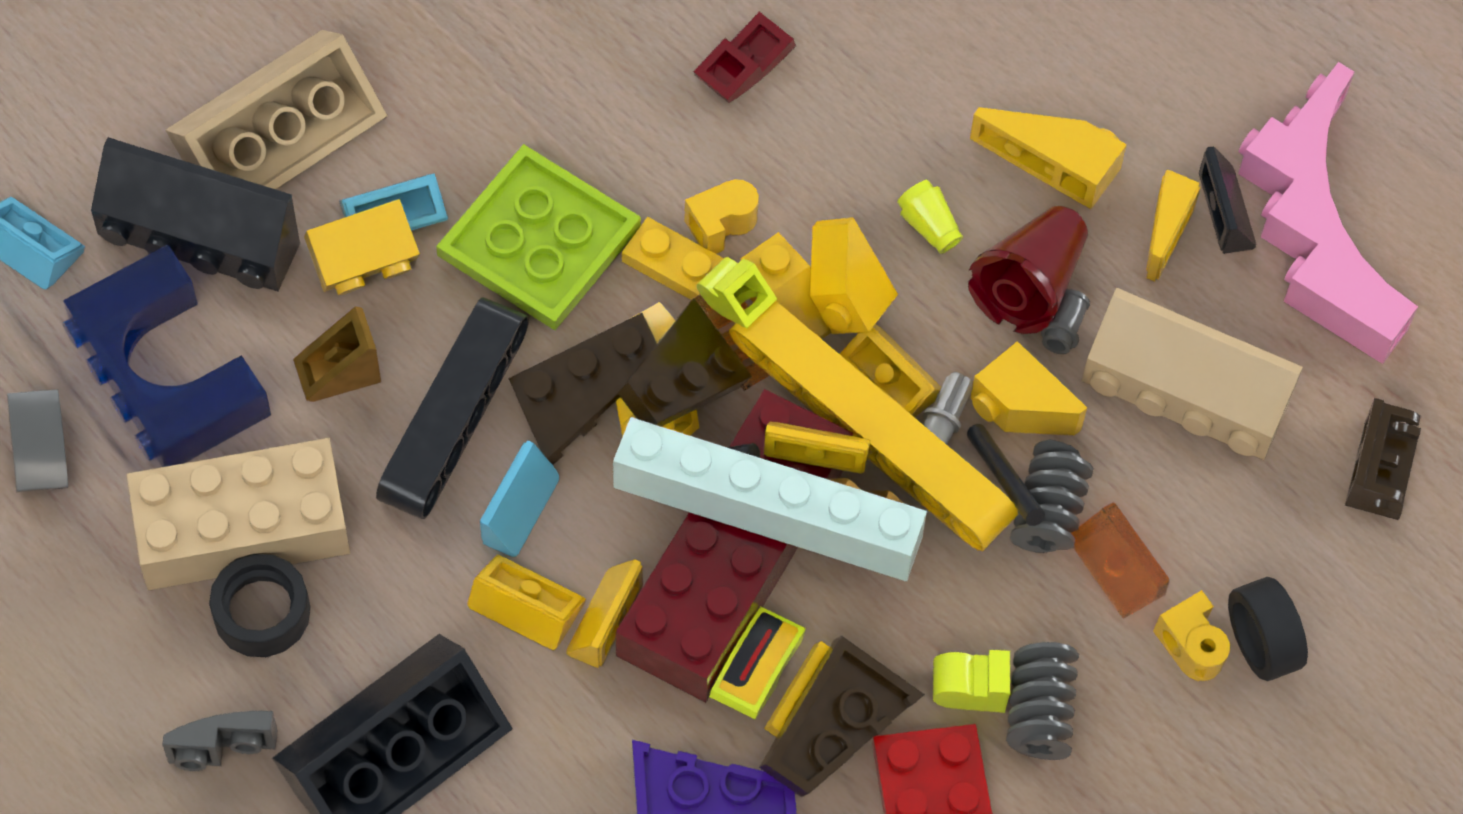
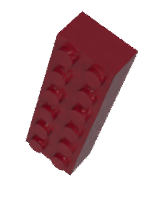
M764 389L729 447L755 443L760 449L761 459L824 479H839L843 470L764 455L765 432L769 422H779L849 436L854 434ZM689 512L616 630V657L706 703L711 689L734 647L760 606H764L798 547Z

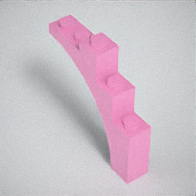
M1338 62L1327 77L1320 74L1314 80L1306 94L1308 101L1302 109L1294 106L1283 123L1271 117L1261 131L1253 128L1249 132L1239 149V153L1243 155V160L1238 174L1272 195L1261 216L1266 218L1261 238L1296 259L1284 278L1285 281L1290 283L1284 302L1383 364L1408 331L1418 306L1387 284L1361 256L1344 229L1330 194L1326 167L1328 128L1346 98L1354 75V71Z

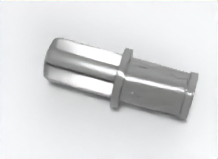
M953 372L946 377L933 407L926 408L923 414L925 419L923 425L945 444H948L953 433H957L960 430L961 423L958 419L973 386V381L958 372Z

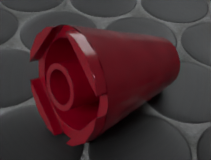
M1064 206L1051 207L980 254L973 261L969 271L972 270V277L968 281V289L976 305L990 320L999 325L1004 319L1016 325L1017 327L1013 332L1020 334L1039 333L1050 325L1058 312L1088 237V229L1081 215L1075 210Z

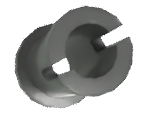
M1066 289L1054 320L1047 328L1041 331V336L1043 337L1042 344L1046 349L1056 354H1067L1070 349L1078 345L1079 335L1077 332L1086 310L1090 306V300L1086 295L1077 290Z

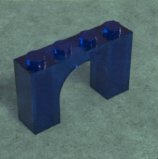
M169 245L158 249L63 300L68 319L62 322L69 339L76 348L84 345L91 357L86 359L91 373L100 386L107 382L115 393V395L110 397L111 402L124 423L132 420L136 425L139 433L134 436L148 461L157 458L162 467L186 463L271 416L267 393L242 355L192 382L177 386L153 384L139 377L130 368L129 363L133 349L146 333L198 305L193 282Z

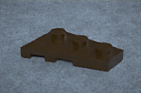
M693 299L679 314L676 321L664 333L654 349L642 361L618 394L636 419L662 427L741 388L752 375L696 300Z
M643 313L508 378L541 452L552 465L563 456L561 452L580 434L584 437L597 425L595 420L620 398L618 394L620 389L657 345V341Z
M840 636L833 640L759 768L800 797H803L812 792L853 757L855 752L874 736L880 734L896 717L915 704L925 694L852 642Z

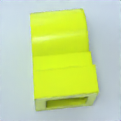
M725 257L696 285L700 295L711 308L723 317L745 328H748L777 300V297L756 265L745 259L737 263L733 259ZM757 297L755 302L748 308L743 309L741 307V304L746 300Z
M989 650L988 655L974 656L961 652H948L940 654L933 659V701L936 704L952 709L1005 713L1010 696V651Z

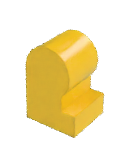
M734 179L726 181L685 199L684 222L699 245L718 254L724 251L726 236L747 234L755 227L758 217V192L751 183L745 180Z
M1202 590L1162 613L1153 630L1180 669L1189 678L1196 681H1208L1215 678L1220 673L1230 653V642L1227 635L1220 628L1210 625L1207 620L1214 606Z

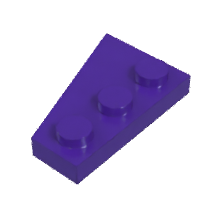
M632 740L637 814H797L795 792L765 771L732 763L729 766L699 760L695 754L682 751L674 754L650 748L649 743Z

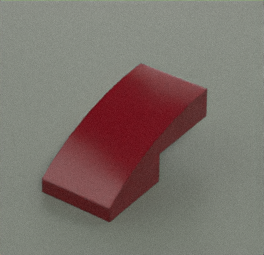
M759 11L731 42L724 38L693 72L697 78L730 103L772 71L796 47V44L790 35Z

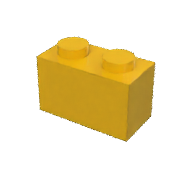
M400 199L309 229L304 235L323 291L335 288L338 296L365 287L363 278L382 272L384 280L407 273L412 270L409 262L415 261L420 255Z

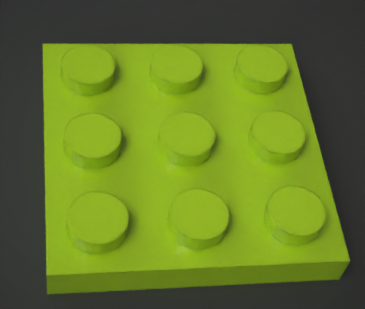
M523 144L436 246L437 256L556 331L640 228L641 217Z

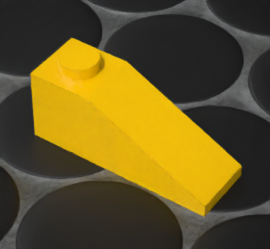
M979 107L974 113L970 139L1089 209L1093 208L1121 170L1127 146L1110 130L1098 128L1084 120Z

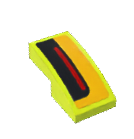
M760 606L726 661L711 689L709 697L756 719L777 688L782 671L802 643L806 628Z

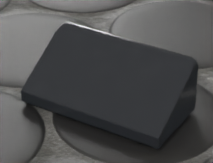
M1214 146L1207 147L1198 174L1220 250L1223 251V254L1252 250L1256 248V241L1235 169Z

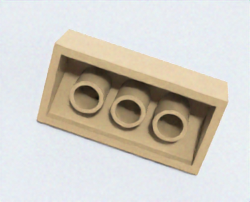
M321 30L165 131L183 161L277 189L386 118L387 114L343 34Z
M1116 288L1088 355L1082 382L1089 384L1096 392L1104 396H1117L1131 402L1148 415L1163 416L1175 421L1194 435L1209 436L1226 443L1238 454L1256 456L1264 460L1286 414L1303 367Z

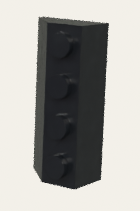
M107 138L103 146L91 207L98 235H101L103 239L117 246L129 244L145 249L149 254L161 260H171L173 258L189 263L195 269L205 274L214 275L218 272L237 278L240 283L253 289L265 287L279 291L300 245L292 194L113 138Z
M438 634L272 757L297 798L310 814H402L509 733L513 728L465 648Z

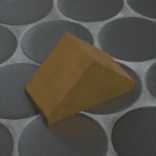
M355 306L293 358L306 401L315 402L381 383L377 349L362 307Z

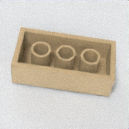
M330 438L126 474L139 563L148 590L217 578L220 571L235 559L251 554H272L291 564L350 554Z

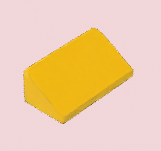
M874 325L869 332L858 333L840 353L843 358L913 417H916L934 403L942 388L878 325Z
M769 422L765 432L764 455L861 474L865 472L870 440L779 422Z
M497 554L474 578L467 605L471 610L550 650H555L563 641L584 606L586 598Z
M633 559L613 566L606 571L567 647L566 654L598 669L603 665L616 639V630L631 608L643 585V566H641L640 561Z

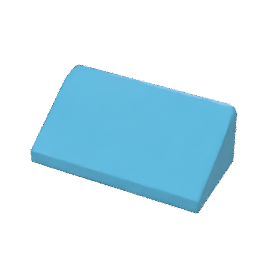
M435 173L339 200L345 218L400 199L411 231L448 220Z
M9 197L0 202V260L42 289H48L81 256L85 246L15 198Z
M527 440L521 446L480 519L483 544L511 557H516L519 554L559 482L557 470L531 441Z

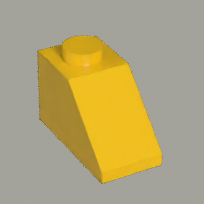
M854 217L817 221L812 227L810 297L832 334L869 332L898 296V293Z
M779 232L740 258V261L745 259L756 265L777 297L776 301L817 336L823 339L832 333L824 323L820 312L810 297V265ZM757 297L750 298L753 303L757 299Z
M1018 341L974 376L970 396L973 407L984 420L988 422L994 421L1004 432L1075 436L1082 430L1087 407Z

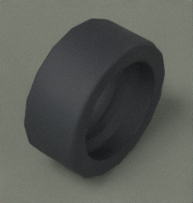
M251 554L235 559L220 571L211 586L209 606L218 636L230 649L245 656L269 657L285 652L300 640L309 624L311 606L303 577L290 562L275 555ZM258 581H267L283 586L291 600L290 611L287 617L276 626L264 630H247L238 626L232 619L230 613L231 599L245 585Z
M1265 577L1231 591L1228 598L1230 622L1239 648L1251 670L1260 679L1271 681L1302 669L1307 664L1308 659L1306 635L1296 607L1285 588L1275 578Z

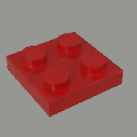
M976 724L873 737L872 748L884 814H992Z

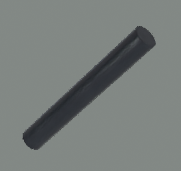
M982 424L972 425L967 431V437L1025 522L1030 526L1040 524L1045 517L1042 508Z

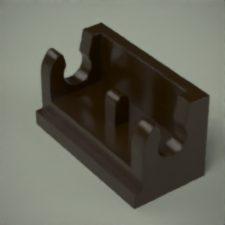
M1374 398L1364 423L1345 506L1399 520L1421 428L1416 427L1419 426L1421 419L1418 413L1384 403V400Z

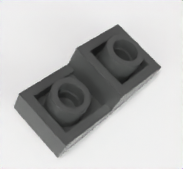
M58 389L7 393L16 493L68 488Z
M273 711L232 712L203 718L180 726L163 735L162 745L169 764H175L176 767L187 771H201L206 769V766H221L223 747H230L231 750L241 754H257L261 752V749L276 750L278 729Z

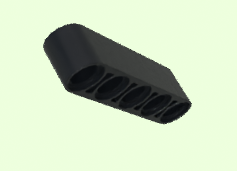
M485 297L478 300L381 476L376 492V499L418 518L426 519L518 352L529 325L528 315Z

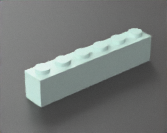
M630 417L613 460V485L616 489L906 582L923 537L927 514L925 510Z

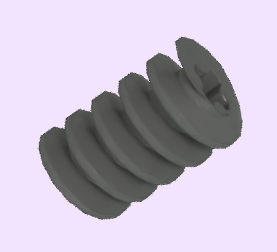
M1044 440L1035 444L1034 458L1031 459L1028 469L1030 475L1026 477L1025 486L1044 511L1045 517L1040 524L1030 526L1018 511V516L1014 521L1015 528L1011 531L1010 535L1013 544L1036 553L1073 548L1075 538L1069 532L1078 530L1080 520L1075 515L1083 512L1085 503L1080 497L1087 495L1089 485L1085 480L1092 477L1094 470L1093 466L1081 458L1078 450L1073 446L1056 440Z
M1040 642L1023 646L1014 653L1013 665L1016 670L1013 671L1011 677V684L1014 689L1011 691L1009 700L1013 708L1009 710L1008 723L1011 727L1007 731L1006 741L1018 753L1044 760H1061L1071 755L1072 748L1059 740L1069 739L1073 735V728L1066 723L1060 722L1072 719L1075 714V709L1071 705L1063 703L1075 699L1076 689L1066 684L1076 680L1078 676L1076 668L1068 665L1078 661L1079 653L1073 647L1057 642Z

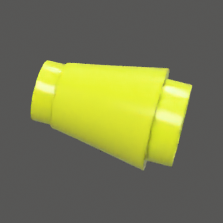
M923 180L908 189L897 200L898 205L902 209L900 216L935 247L939 254L949 251L962 241L963 236L939 186L933 187L929 180Z

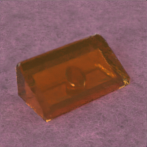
M1114 502L1103 507L1079 526L1078 530L1071 533L1075 538L1074 550L1123 619L1165 596L1170 583L1168 576Z

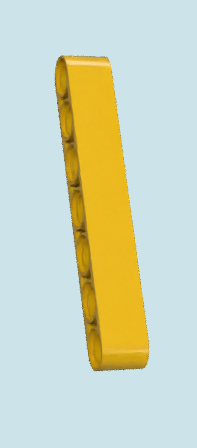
M777 301L748 328L737 323L730 328V337L738 348L813 413L853 432L854 437L869 439L870 446L867 459L972 548L984 551L1018 516V510L1013 502L998 487Z

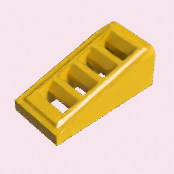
M1166 170L1165 175L1162 177L1146 266V278L1154 282L1156 279L1159 280L1195 210L1201 188L1199 182L1171 170Z

